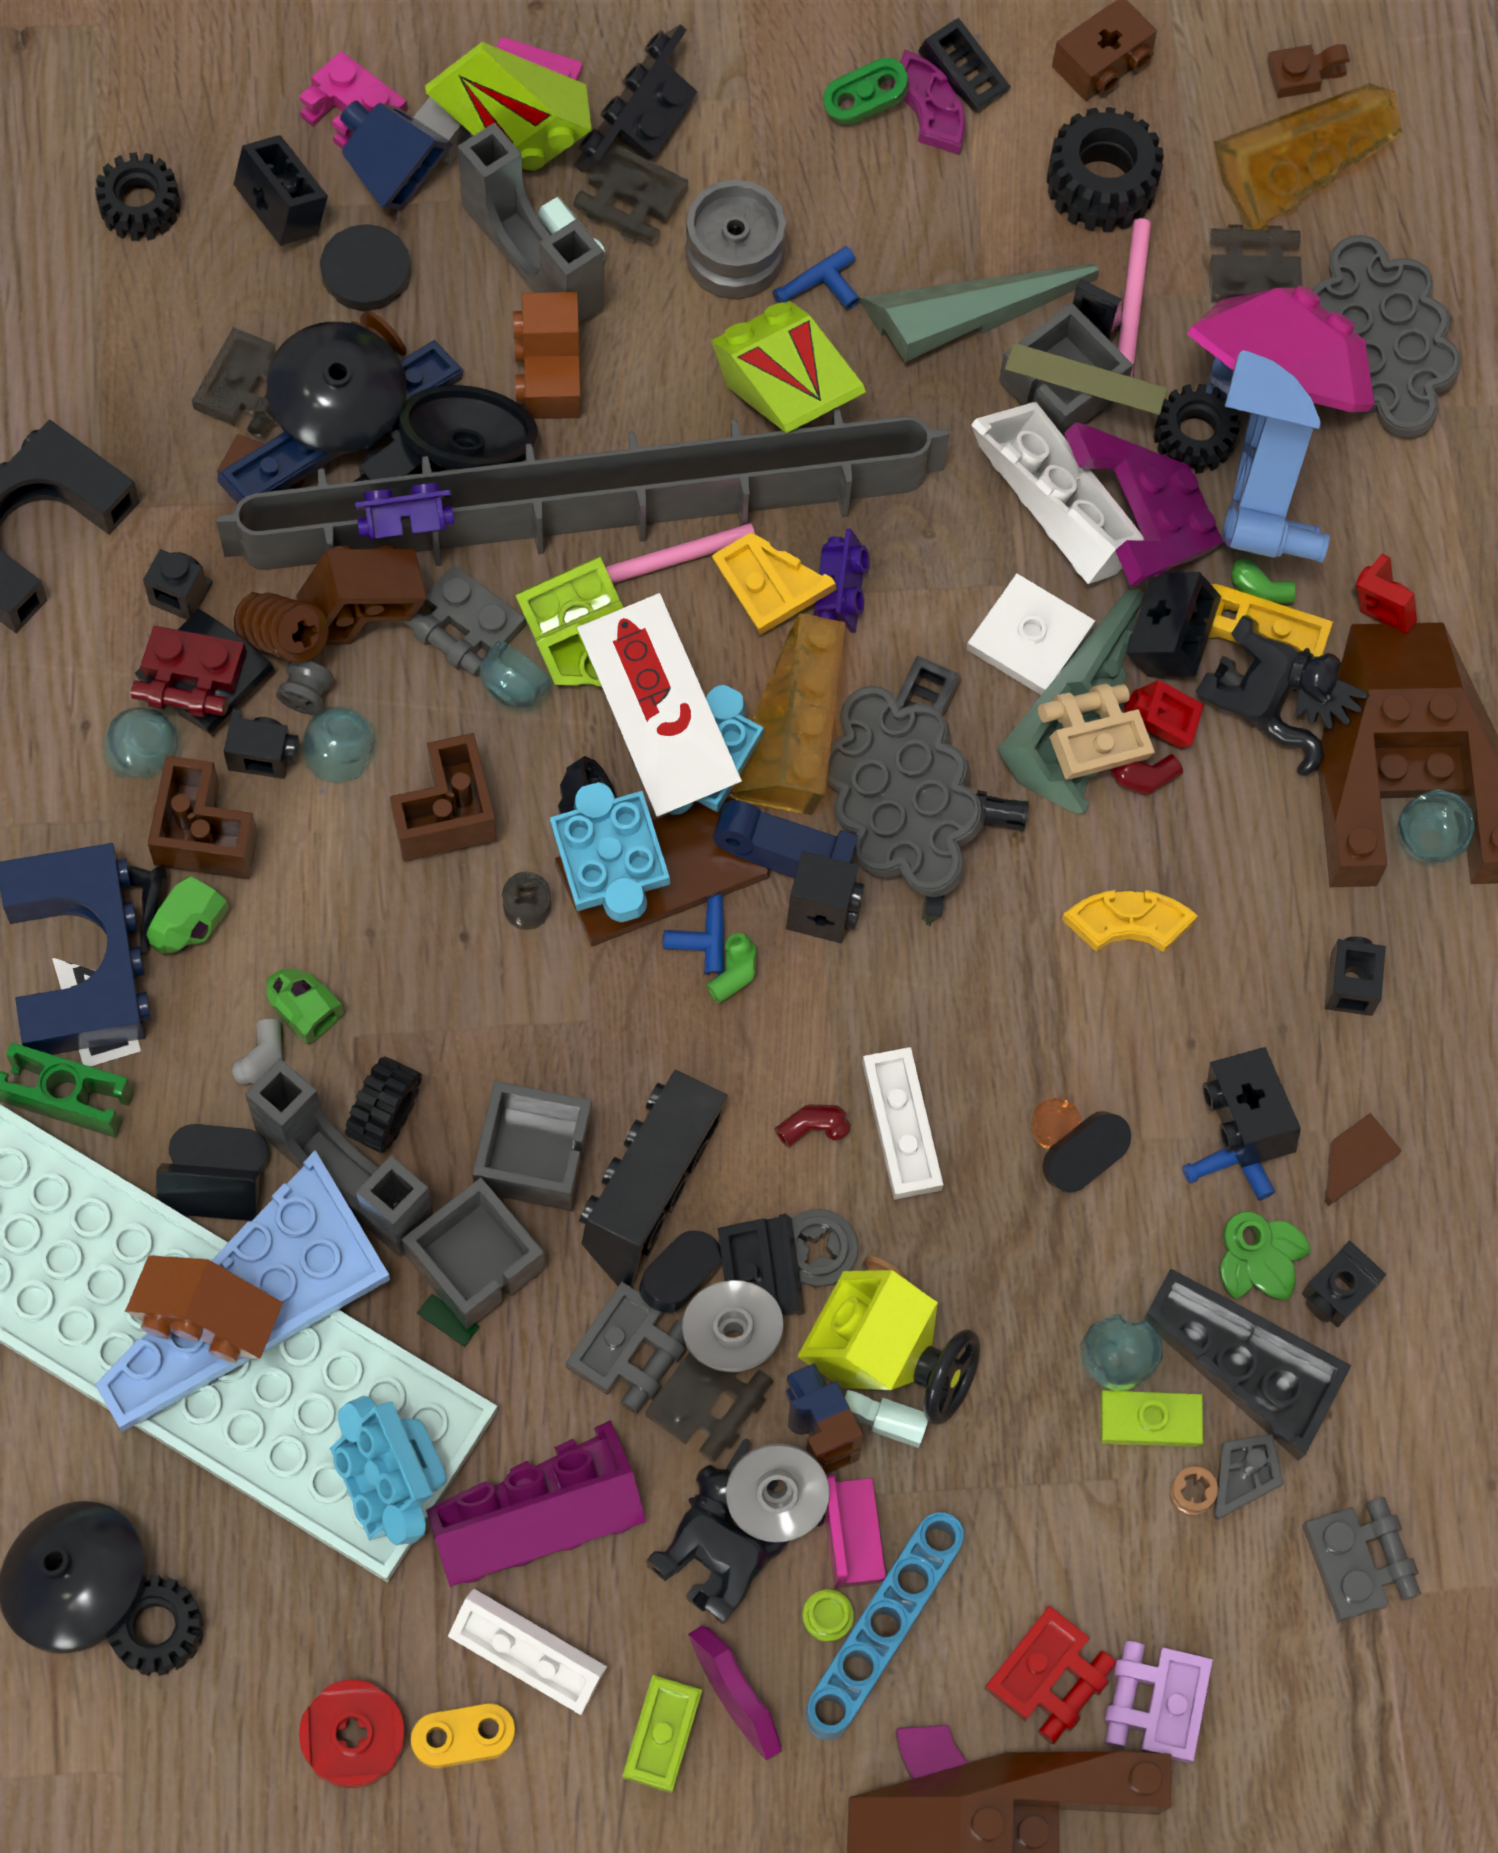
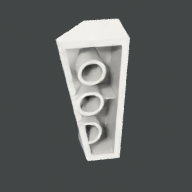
M1037 402L975 419L971 426L979 447L989 458L993 467L1001 473L1016 492L1020 501L1042 525L1049 538L1057 544L1072 563L1075 571L1083 577L1087 584L1117 575L1123 567L1115 550L1126 540L1145 541L1144 537L1089 468H1079L1068 441Z

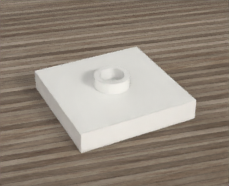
M1016 574L968 641L966 650L1042 695L1081 647L1094 628L1095 620L1021 575Z

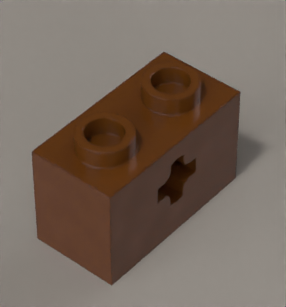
M1116 0L1056 42L1052 67L1087 102L1098 93L1106 94L1117 85L1120 78L1132 69L1139 71L1149 63L1154 55L1153 48L1157 30L1128 0Z

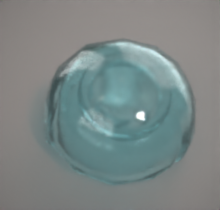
M504 641L496 642L485 654L480 664V678L487 693L498 703L515 709L528 708L535 705L543 697L551 684V679L534 662Z
M343 706L328 707L326 710H320L308 723L303 735L302 753L306 767L319 779L334 783L358 778L374 753L376 741L372 724L358 711Z
M144 707L130 708L120 712L110 721L102 741L104 761L121 778L127 775L138 776L144 779L151 778L153 775L163 771L166 756L174 757L178 749L177 732L171 720L159 711Z
M1434 789L1414 798L1402 808L1396 829L1400 845L1413 859L1436 864L1452 860L1463 853L1470 845L1476 826L1473 810L1460 795L1443 789Z
M1120 1314L1105 1318L1103 1321H1098L1091 1325L1080 1343L1082 1365L1085 1371L1099 1385L1113 1391H1126L1144 1384L1153 1375L1163 1359L1162 1340L1153 1326L1146 1320L1137 1323L1128 1322Z

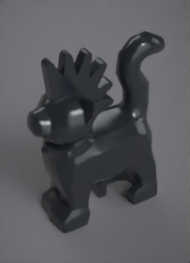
M1244 615L1237 623L1231 635L1254 658L1246 674L1242 675L1236 670V662L1222 656L1216 672L1206 673L1195 692L1219 708L1236 713L1248 722L1261 728L1269 738L1282 746L1301 747L1305 751V757L1298 765L1296 771L1300 775H1308L1319 769L1324 758L1322 741L1311 731L1292 727L1282 721L1280 713L1291 689L1293 688L1294 692L1299 690L1296 715H1303L1307 710L1309 723H1315L1318 714H1320L1328 729L1334 727L1332 713L1347 725L1351 723V719L1344 707L1355 712L1363 711V707L1351 696L1368 698L1370 695L1367 691L1339 678L1338 672L1341 662L1336 655L1326 652L1320 656H1314L1313 653H1310L1309 648L1300 650L1297 646L1288 642L1267 637L1260 633L1259 623L1254 618Z
M748 1438L741 1442L726 1469H717L707 1465L698 1472L696 1482L699 1487V1494L689 1498L688 1501L691 1504V1508L684 1514L678 1524L671 1544L665 1552L654 1551L645 1561L647 1567L664 1581L678 1573L692 1559H696L711 1571L709 1579L704 1585H694L687 1593L686 1599L699 1610H708L722 1625L745 1599L752 1581L763 1571L771 1559L783 1551L789 1542L763 1541L752 1537L730 1523L734 1519L727 1505V1481L736 1463L747 1453L749 1446ZM776 1480L771 1481L767 1488L769 1490L776 1488L778 1482ZM825 1514L820 1520V1522L817 1524V1526L820 1527L823 1525L825 1521Z

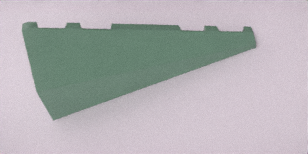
M1089 263L861 297V305L880 335L887 334L904 362H907L978 328L980 333L984 334L1076 290L1080 279L1091 283L1097 280L1099 269L1096 265Z
M1142 589L1126 590L997 749L1020 785L1074 814L1086 812L1089 801L1083 798L1089 778L1097 776L1098 772L1065 780L1049 738L1056 730L1063 729V724L1057 720L1043 723L1038 715V707L1040 704L1052 702L1054 696L1072 693L1073 696L1088 693L1093 686L1105 683L1111 687L1124 684L1127 672L1122 668L1128 648L1129 637L1133 633L1138 610L1141 609L1144 596ZM1095 711L1082 713L1085 723L1101 719L1100 715Z

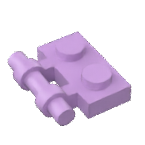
M1125 1641L1122 1659L1116 1660L1117 1663L1113 1673V1677L1117 1679L1113 1704L1107 1706L1104 1723L1108 1724L1105 1744L1117 1748H1125L1129 1729L1144 1732L1140 1752L1171 1754V1760L1192 1764L1194 1762L1213 1659L1162 1647L1159 1651L1157 1666L1154 1667L1142 1664L1145 1645L1133 1641ZM1141 1683L1153 1686L1148 1713L1133 1709L1137 1685Z

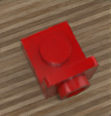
M1381 554L1372 566H1366L1357 579L1356 590L1358 591L1360 612L1408 634L1417 622L1415 594L1403 584L1393 582L1391 558Z
M1156 680L1134 690L1130 694L1129 701L1124 705V713L1139 709L1148 732L1182 750L1193 743L1204 704L1163 681Z

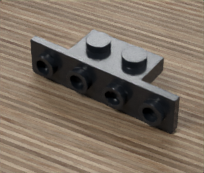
M681 24L667 33L660 30L648 42L644 49L648 55L642 64L637 63L625 76L622 83L626 88L621 96L617 95L611 99L601 112L600 116L605 119L598 130L594 128L580 143L578 149L582 154L574 164L577 169L583 171L598 163L616 136L646 162L655 158L698 93L696 89L665 63L687 31Z

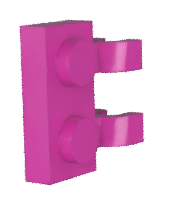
M342 51L311 77V87L299 95V101L306 105L300 111V117L313 127L333 106H336L343 112L354 101H359L370 112L378 103L393 105L407 112V101ZM340 114L332 121V126L339 131L333 136V142L343 149L354 133L340 121Z

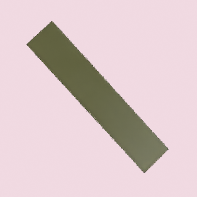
M1013 343L1005 370L1157 415H1160L1168 390L1167 387L1017 343Z

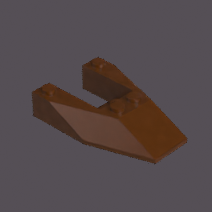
M1416 623L1408 634L1386 624H1352L1338 674L1341 680L1367 691L1370 696L1368 698L1351 696L1363 707V711L1355 712L1344 707L1351 719V723L1347 725L1332 713L1334 727L1328 729L1325 725L1321 738L1324 758L1318 769L1329 887L1377 886L1387 867L1381 798L1461 797L1470 884H1498V735L1444 623Z
M1128 1751L1006 1752L848 1798L847 1853H1059V1810L1159 1815L1171 1808V1754Z

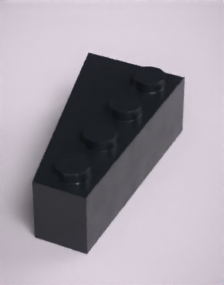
M1170 1269L1143 1319V1322L1269 1435L1272 1434L1273 1439L1298 1461L1306 1455L1352 1366L1173 1269Z

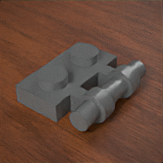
M455 564L426 593L427 599L424 604L434 612L425 616L418 610L411 621H403V623L414 630L415 638L425 645L431 643L447 655L446 661L456 669L464 668L474 677L478 676L486 665V661L476 655L481 648L494 658H497L526 626L524 616ZM450 623L466 637L457 640L444 629Z
M621 1282L567 1360L566 1368L607 1395L618 1379L622 1380L630 1388L620 1403L631 1412L637 1413L646 1399L652 1400L661 1387L658 1381L671 1362L677 1363L686 1349L683 1346L685 1343L682 1329L683 1322L676 1320L667 1334L655 1327L663 1312L649 1307L643 1301L638 1291ZM643 1342L653 1347L655 1352L641 1371L630 1364Z
M1385 1497L1375 1499L1366 1504L1373 1521L1372 1523L1360 1526L1352 1507L1307 1521L1302 1526L1338 1623L1386 1608L1389 1603L1383 1589L1384 1586L1396 1583L1402 1601L1421 1595L1415 1575L1419 1574L1414 1559H1408L1398 1533L1402 1531L1400 1521L1397 1515H1391ZM1376 1540H1380L1389 1566L1378 1570L1375 1568L1366 1544Z

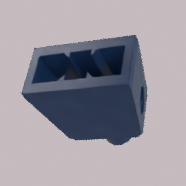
M354 101L344 109L340 116V121L354 133L344 145L342 154L377 202L384 208L402 211L453 145L449 140L393 105L378 103L370 112L359 101Z

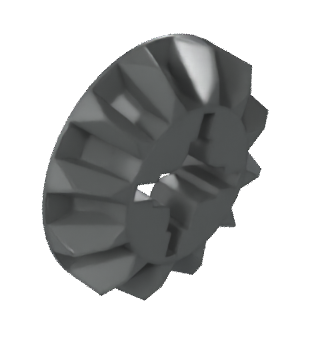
M824 1209L807 1210L792 1218L800 1281L811 1285L815 1289L830 1284L836 1285L843 1271L852 1270L857 1258L858 1243L854 1230L843 1217ZM827 1233L830 1234L827 1240L826 1251L831 1255V1258L819 1256L815 1261L812 1260L810 1264H807L809 1248L804 1243L810 1241L816 1244L820 1238L823 1239Z

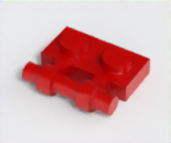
M1049 1605L984 1689L1023 1721H1026L1036 1707L1039 1706L1049 1717L1038 1730V1733L1049 1743L1055 1744L1065 1730L1071 1732L1080 1721L1078 1713L1092 1695H1100L1109 1682L1106 1677L1117 1662L1102 1650L1091 1664L1079 1656L1078 1653L1090 1638ZM1067 1670L1077 1679V1682L1061 1700L1050 1689L1064 1671Z

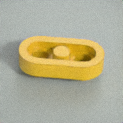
M482 1704L428 1714L416 1723L411 1734V1745L416 1758L422 1764L431 1768H445L491 1760L503 1756L512 1747L515 1740V1725L510 1713L496 1704ZM486 1721H493L499 1727L497 1735L491 1739H485L479 1734L481 1724ZM441 1730L447 1735L446 1743L442 1747L433 1748L427 1743L428 1735L432 1731Z

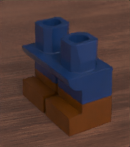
M811 1364L789 1374L787 1382L790 1388L786 1389V1397L790 1403L788 1427L795 1434L809 1435L806 1446L807 1452L817 1459L826 1475L859 1461L863 1434L837 1381L826 1386L816 1364Z

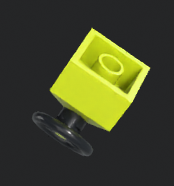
M893 1270L843 1271L797 1357L808 1365L816 1364L819 1373L832 1382L837 1381L841 1388L893 1390L912 1382L926 1388L924 1398L925 1417L931 1424L940 1425L948 1421L956 1413L970 1389L979 1362L980 1341L974 1331L967 1329L954 1335L943 1351L932 1347L938 1302ZM965 1347V1352L959 1359H956L958 1354Z

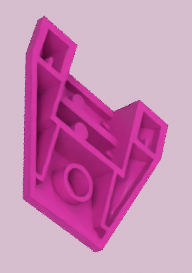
M1299 285L1297 288H1274L1220 300L1193 324L1187 333L1188 336L1233 371L1237 356L1242 350L1273 360L1295 376L1309 394L1313 403L1347 412H1368L1374 405L1365 339L1353 331L1355 324L1350 319L1338 312H1328L1319 305L1321 298L1304 286Z

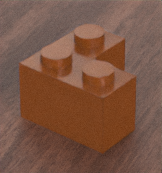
M577 292L522 293V311H513L515 362H524V374H515L516 402H525V409L533 419L581 418Z
M148 1255L125 1312L142 1321L140 1328L151 1335L169 1339L171 1333H174L181 1338L193 1342L202 1340L210 1345L208 1352L211 1355L227 1362L237 1363L239 1357L261 1359L283 1302L209 1259Z

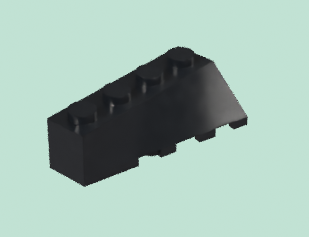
M676 1069L666 1085L659 1082L656 1084L646 1105V1109L650 1111L644 1122L638 1119L635 1120L624 1142V1146L628 1150L622 1160L617 1157L612 1159L602 1179V1184L606 1185L600 1197L590 1196L579 1219V1222L585 1224L581 1244L617 1286L624 1282L631 1288L637 1280L636 1273L641 1253L649 1257L658 1240L657 1236L666 1217V1214L662 1212L663 1209L670 1213L673 1212L687 1181V1176L684 1175L685 1171L693 1174L723 1115L727 1094Z

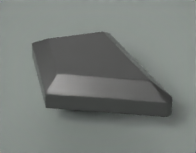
M1272 1434L1222 1443L1217 1482L1218 1496L1215 1501L1214 1510L1215 1519L1219 1520L1282 1486L1283 1479Z

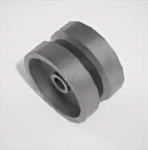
M737 179L716 182L698 194L690 205L687 216L685 257L689 273L702 288L716 296L737 299L756 295L773 283L781 271L786 220L782 205L774 195L754 182Z

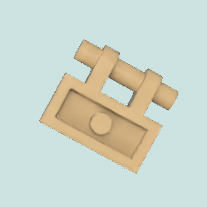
M1105 683L1091 687L1088 693L1073 696L1072 693H1065L1054 696L1052 702L1039 705L1038 715L1043 723L1057 720L1063 724L1064 728L1056 730L1049 738L1065 780L1149 759L1155 753L1139 709L1126 713L1121 712L1119 704L1128 702L1130 698L1129 690L1125 684L1111 687ZM1095 711L1100 715L1101 719L1085 723L1082 713Z

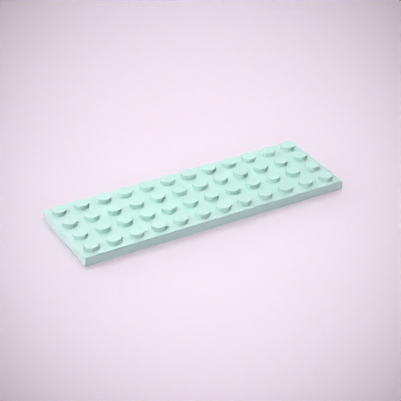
M0 1104V1343L108 1409L95 1384L137 1339H142L147 1334V1332L140 1328L142 1321L125 1312V1309L148 1255L209 1259L211 1261L228 1242ZM337 1310L264 1351L261 1359H250L134 1426L388 1583L413 1543L395 1545L390 1542L387 1536L369 1541L363 1525L357 1520L352 1499L343 1478L339 1476L334 1467L333 1455L330 1451V1447L343 1436L338 1422L339 1410L347 1402L364 1395L371 1398L375 1405L392 1401L400 1419L421 1420L441 1461L447 1480L436 1491H432L433 1495L420 1506L426 1524L428 1521L426 1509L439 1504L498 1412V1406L342 1311Z

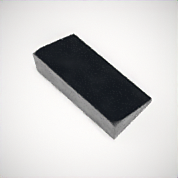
M161 1163L156 1170L157 1200L182 1215L252 1221L258 1215L261 1171Z

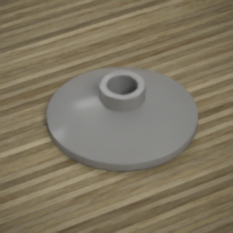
M738 1280L719 1282L700 1291L687 1306L682 1323L683 1337L692 1355L704 1365L726 1372L748 1370L765 1362L778 1348L783 1336L784 1327L781 1309L773 1296L755 1284ZM733 1330L742 1333L741 1336L734 1338L725 1336Z
M767 1444L745 1454L732 1469L726 1487L727 1505L737 1525L754 1538L767 1542L791 1541L807 1534L820 1522L828 1506L829 1484L821 1464L807 1451L790 1444ZM773 1480H782L786 1483L785 1488L779 1492H773L767 1486Z

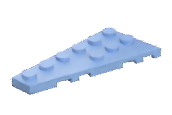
M316 1150L303 1162L304 1166L287 1184L284 1183L271 1196L272 1200L252 1222L248 1221L211 1260L283 1302L264 1351L390 1280L386 1268ZM147 1333L142 1339L136 1340L95 1386L121 1432H124L252 1358L239 1357L237 1363H231L211 1355L208 1352L210 1345L202 1340L193 1342L181 1338L174 1333H171L169 1339H163Z

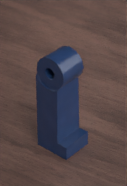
M729 801L722 806L713 834L715 844L721 849L735 854L736 857L795 878L802 851L850 863L858 835L840 830L837 836L762 812L755 805L744 801Z

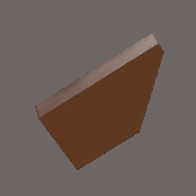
M1371 1113L1336 1137L1330 1144L1327 1190L1325 1191L1324 1198L1328 1206L1395 1159L1402 1151Z

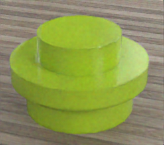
M826 1589L818 1591L808 1598L803 1608L802 1620L805 1629L813 1638L822 1642H834L843 1638L850 1631L854 1620V1611L845 1595L835 1590Z

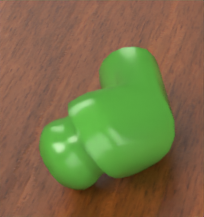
M1241 558L1233 564L1231 578L1239 591L1278 604H1294L1296 596L1294 581H1270L1250 558Z
M735 933L726 940V969L705 985L710 996L718 1004L750 984L755 977L757 949L749 936L744 933Z

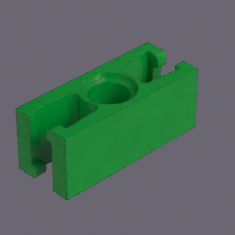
M13 1042L10 1043L6 1053L12 1067L10 1073L20 1076L23 1069L39 1075L38 1085L36 1087H28L8 1082L9 1074L0 1071V1102L114 1138L117 1137L122 1124V1118L117 1117L115 1110L106 1108V1111L103 1112L88 1106L89 1096L92 1093L115 1097L119 1099L120 1104L129 1106L133 1091L128 1078ZM69 1082L76 1085L74 1091L67 1097L56 1098L52 1096L55 1087L61 1083Z

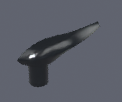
M160 865L152 871L129 866L131 885L143 889L140 948L144 955L147 954L150 944L147 937L149 926L156 912L163 904L167 874L164 865Z

